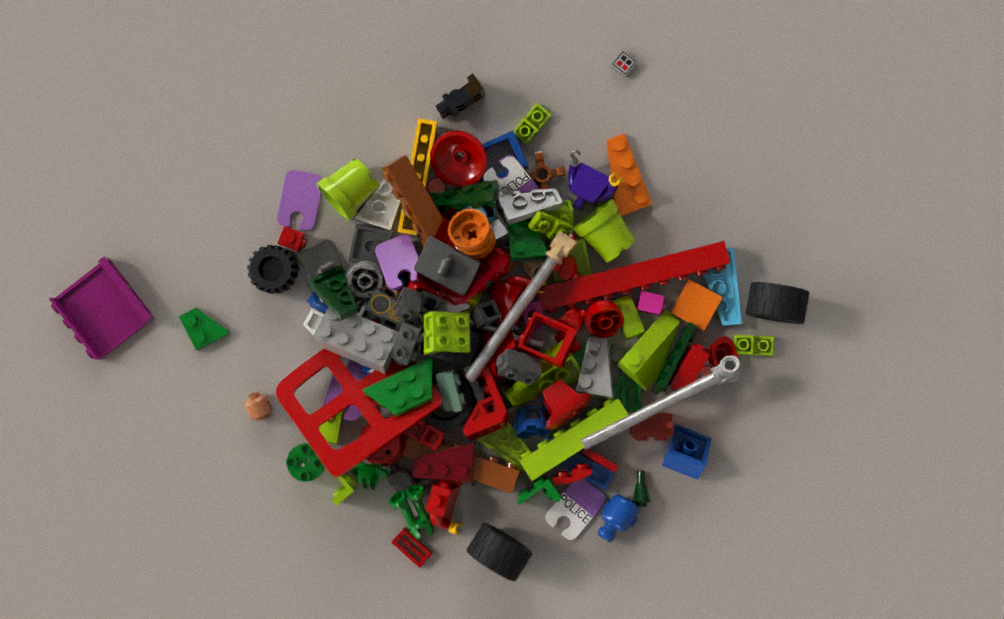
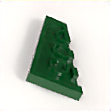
M486 180L480 184L466 185L463 188L448 189L442 193H431L429 195L439 212L447 211L450 207H454L455 210H463L465 206H472L475 209L480 208L483 204H487L488 207H495L499 184L497 180Z
M689 322L685 325L653 385L651 392L656 395L666 391L671 376L675 374L679 366L677 364L680 358L682 359L687 351V343L693 340L696 334L694 332L696 325Z

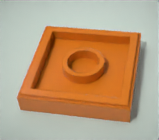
M688 279L670 313L688 323H693L696 327L705 331L723 297Z

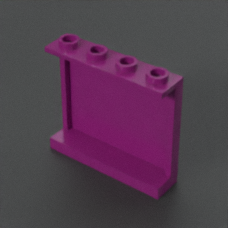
M102 257L98 260L99 264L57 297L49 298L52 303L51 308L57 314L60 313L64 318L62 320L64 325L74 331L75 339L80 344H84L87 348L85 350L87 355L95 360H102L155 318L108 257Z

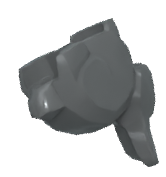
M395 463L390 466V473L387 477L395 491L403 490L406 497H408L406 489L409 486L421 485L425 492V487L434 482V479H415L410 470L398 467Z

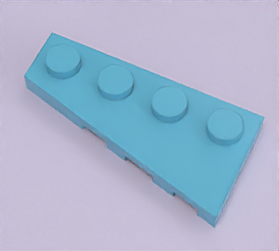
M734 247L726 248L730 264L726 265V269L715 271L712 268L707 270V274H703L708 289L723 297L716 309L722 326L742 324Z

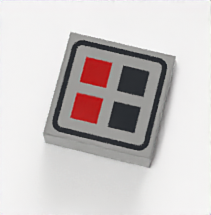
M622 50L612 62L611 67L626 77L638 61Z

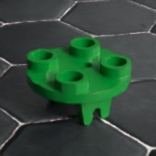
M309 443L299 444L292 448L286 459L289 473L301 482L313 481L324 471V464Z
M362 461L350 470L351 473L358 476L359 483L363 482L364 489H367L368 485L371 484L370 488L374 490L378 479L388 477V471L382 467L383 464L373 462L367 464Z

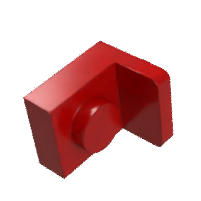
M284 226L277 244L300 252L301 249L305 248L307 239L306 234Z

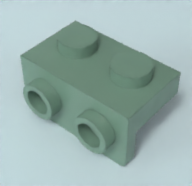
M455 369L437 373L436 379L445 411H462L466 400L464 393L460 392L459 386L461 381L459 374L455 373Z

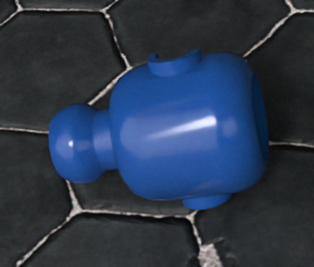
M616 494L611 499H608L605 506H603L604 510L602 512V519L606 523L598 529L597 535L609 543L612 542L617 530L625 532L629 527L635 525L638 520V506L620 494Z

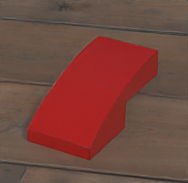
M419 421L402 433L436 451L445 433L422 421Z

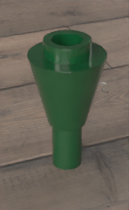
M637 471V484L632 503H636L638 507H647V503H651L645 484V471Z

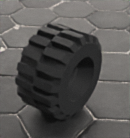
M277 245L260 247L258 252L255 251L253 253V258H249L250 265H247L249 270L247 274L251 278V283L257 289L270 294H280L284 290H289L290 286L295 284V278H298L297 270H299V267L296 264V258L292 256L291 252ZM276 258L283 264V273L277 280L270 281L264 277L263 267L268 260Z

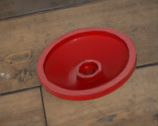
M464 131L444 133L435 141L430 151V163L433 171L438 178L451 186L464 187L476 183L482 177L487 167V154L484 146L475 136ZM459 152H462L464 154V157H461L459 155Z

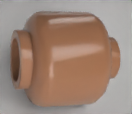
M257 391L248 395L249 399L245 401L244 406L251 419H256L258 422L271 416L270 413L273 407L266 394H259Z

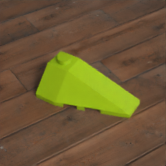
M665 310L616 365L645 391L659 376L680 321L669 311Z
M563 340L546 350L543 354L555 358ZM570 352L563 369L541 360L542 376L532 385L516 381L505 393L511 404L516 406L535 399L536 395L541 394L543 390L559 379L568 386L577 382L581 368L572 353Z

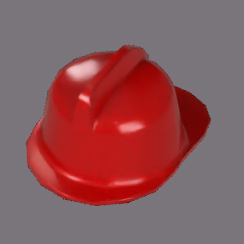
M727 336L717 338L714 343L710 344L707 351L710 354L708 361L714 367L720 365L721 360L726 356L738 358L734 342Z

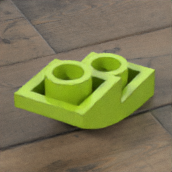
M537 102L513 132L525 144H528L552 114Z
M539 210L528 224L531 230L544 233L549 239L553 240L560 231L568 235L572 229L569 223Z
M630 295L612 301L620 307L624 316V325L621 329L626 338L630 339L643 334L645 330Z
M734 335V345L737 354L774 356L773 336Z

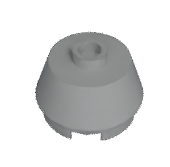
M364 260L353 264L346 274L350 291L358 297L369 298L376 288L381 289L384 284V275L381 268L371 261Z

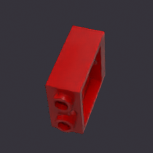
M534 312L533 316H529L526 321L525 327L527 328L524 334L521 333L517 340L519 350L563 369L579 335L577 329ZM539 323L566 334L555 358L528 347Z
M699 344L688 345L684 357L677 364L679 366L675 374L669 380V388L677 391L697 379L710 354L706 353L707 349Z

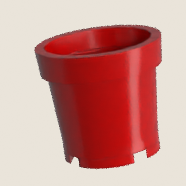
M369 423L363 427L360 437L371 430ZM404 434L399 435L369 456L367 460L370 463L383 464L382 466H390L393 463L399 462L404 457L403 452L408 436ZM387 450H390L391 452L389 455L386 454Z

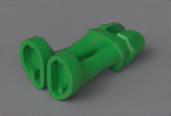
M412 485L406 489L407 496L412 501L418 516H414L403 490L391 496L389 499L391 507L402 511L408 524L407 528L410 529V533L417 540L422 539L420 529L425 527L429 535L434 534V525L431 523L430 515L426 512L422 502L425 493L421 485Z

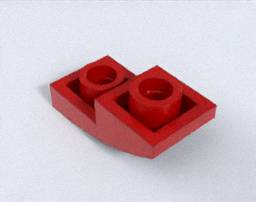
M580 463L577 464V467H573L572 474H569L568 471H558L557 474L553 475V485L581 480L592 474V467H588V464Z

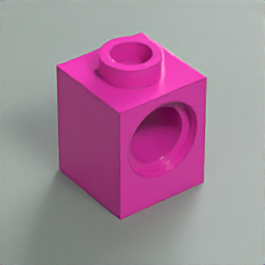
M640 291L636 307L637 311L660 315L661 312H664L666 301H664L663 295Z
M539 301L529 303L522 314L524 324H526L527 314L530 311H535L542 315ZM540 323L538 324V326H537L536 329H540V328H541V324H540Z

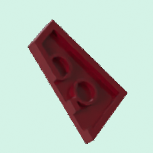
M475 443L414 458L413 477L472 482Z

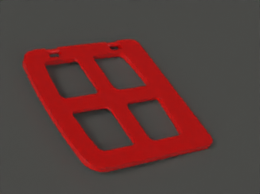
M371 320L375 323H380V320ZM322 349L279 382L276 388V397L333 477H341L442 405V396L432 385L431 401L398 417L392 415L385 419L368 396L365 395L364 388L416 364V362L413 361L408 365L402 366L395 363L393 359L386 374L374 370L363 379L356 380L340 360V355ZM327 367L342 386L343 391L314 413L307 414L294 396V393L307 380ZM354 405L370 424L371 430L350 444L334 450L319 431V427L348 406Z

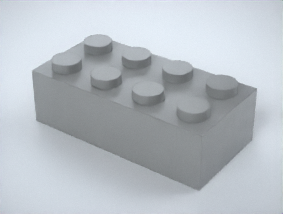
M328 307L312 338L318 347L386 374L393 360L390 358V354L398 332L356 314L340 321Z

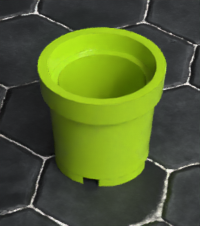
M353 158L328 178L324 177L318 181L316 186L331 206L343 218L350 221L357 214L356 210L380 187V184L376 178L371 179V172L361 161Z
M610 199L596 208L573 228L580 237L586 239L605 262H609L619 256L621 251L628 249L636 241L619 214V207L614 199Z

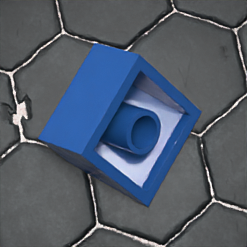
M675 425L664 454L662 466L698 480L706 466L712 438Z

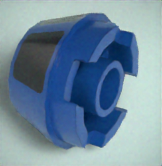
M527 406L517 411L513 429L519 438L529 439L530 436L538 434L542 437L550 433V429H546L549 417L544 408Z

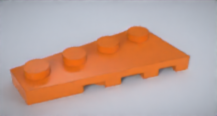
M625 134L607 140L606 145L611 175L617 173V181L621 177L624 178V181L618 184V188L613 196L615 203L619 207L618 212L621 217L652 205Z

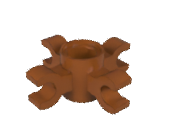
M535 152L537 168L534 172L528 174L533 181L540 184L541 189H549L548 182L550 178L565 176V167L549 169L544 164L543 152ZM539 171H545L548 177L544 180L537 177Z

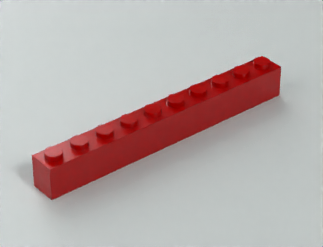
M725 241L583 276L578 279L540 287L539 290L544 291V293L537 294L541 310L549 314L557 312L558 307L565 306V309L577 307L576 303L583 301L585 305L595 302L594 298L602 297L603 300L614 297L613 293L621 292V295L632 293L633 288L639 287L640 290L651 288L653 283L658 282L659 286L670 283L669 279L677 277V281L689 278L688 274L696 273V276L707 274L708 269L714 268L715 271L726 269V265L730 264Z

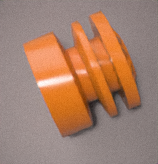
M465 209L458 212L451 219L448 233L457 250L476 260L486 257L493 250L496 236L487 217L481 211Z

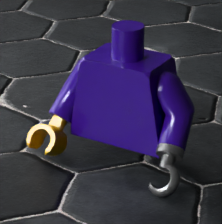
M576 149L572 150L570 153L572 160H570L568 171V185L570 192L577 197L572 206L582 212L587 203L596 207L598 204H603L612 199L618 184L622 183L624 178L621 177L617 181V173L608 177L588 165L580 163L578 157L574 156L573 153L580 155L581 152Z

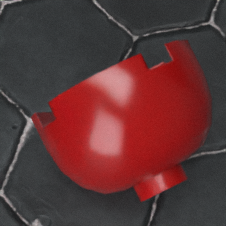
M610 300L594 302L585 313L587 329L591 335L594 334L597 338L613 336L618 333L617 329L620 326L622 328L625 319L620 307Z

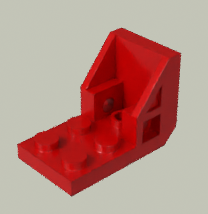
M486 364L479 376L482 381L487 383L483 386L489 398L477 402L463 428L464 434L470 442L506 427L510 418L488 364Z

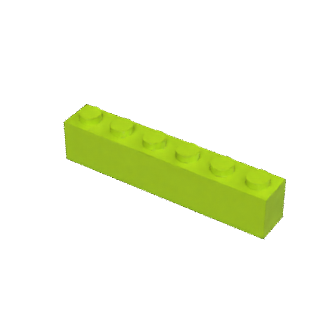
M618 398L607 399L602 403L604 405L598 410L596 407L586 413L587 417L583 420L578 418L571 422L569 429L565 431L563 428L553 434L554 438L550 441L545 439L538 443V448L533 452L529 449L521 454L522 459L519 462L531 481L582 450L584 446L580 439L628 416Z

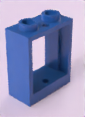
M513 130L482 144L486 150L507 140L515 158L524 169L528 168V163ZM507 169L496 175L498 177H505L509 170ZM483 175L480 178L481 183L484 181Z

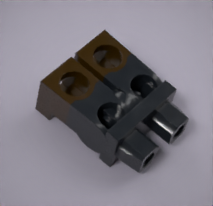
M474 74L467 77L468 83L460 89L452 90L449 95L447 93L442 95L443 101L437 104L436 108L443 119L451 114L455 118L459 115L458 112L465 110L485 96L484 89Z

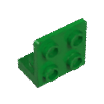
M541 476L533 482L534 486L528 490L526 487L518 493L516 502L518 505L522 504L543 487H545L543 492L549 501L553 499L556 503L562 499V496L548 476L545 478Z

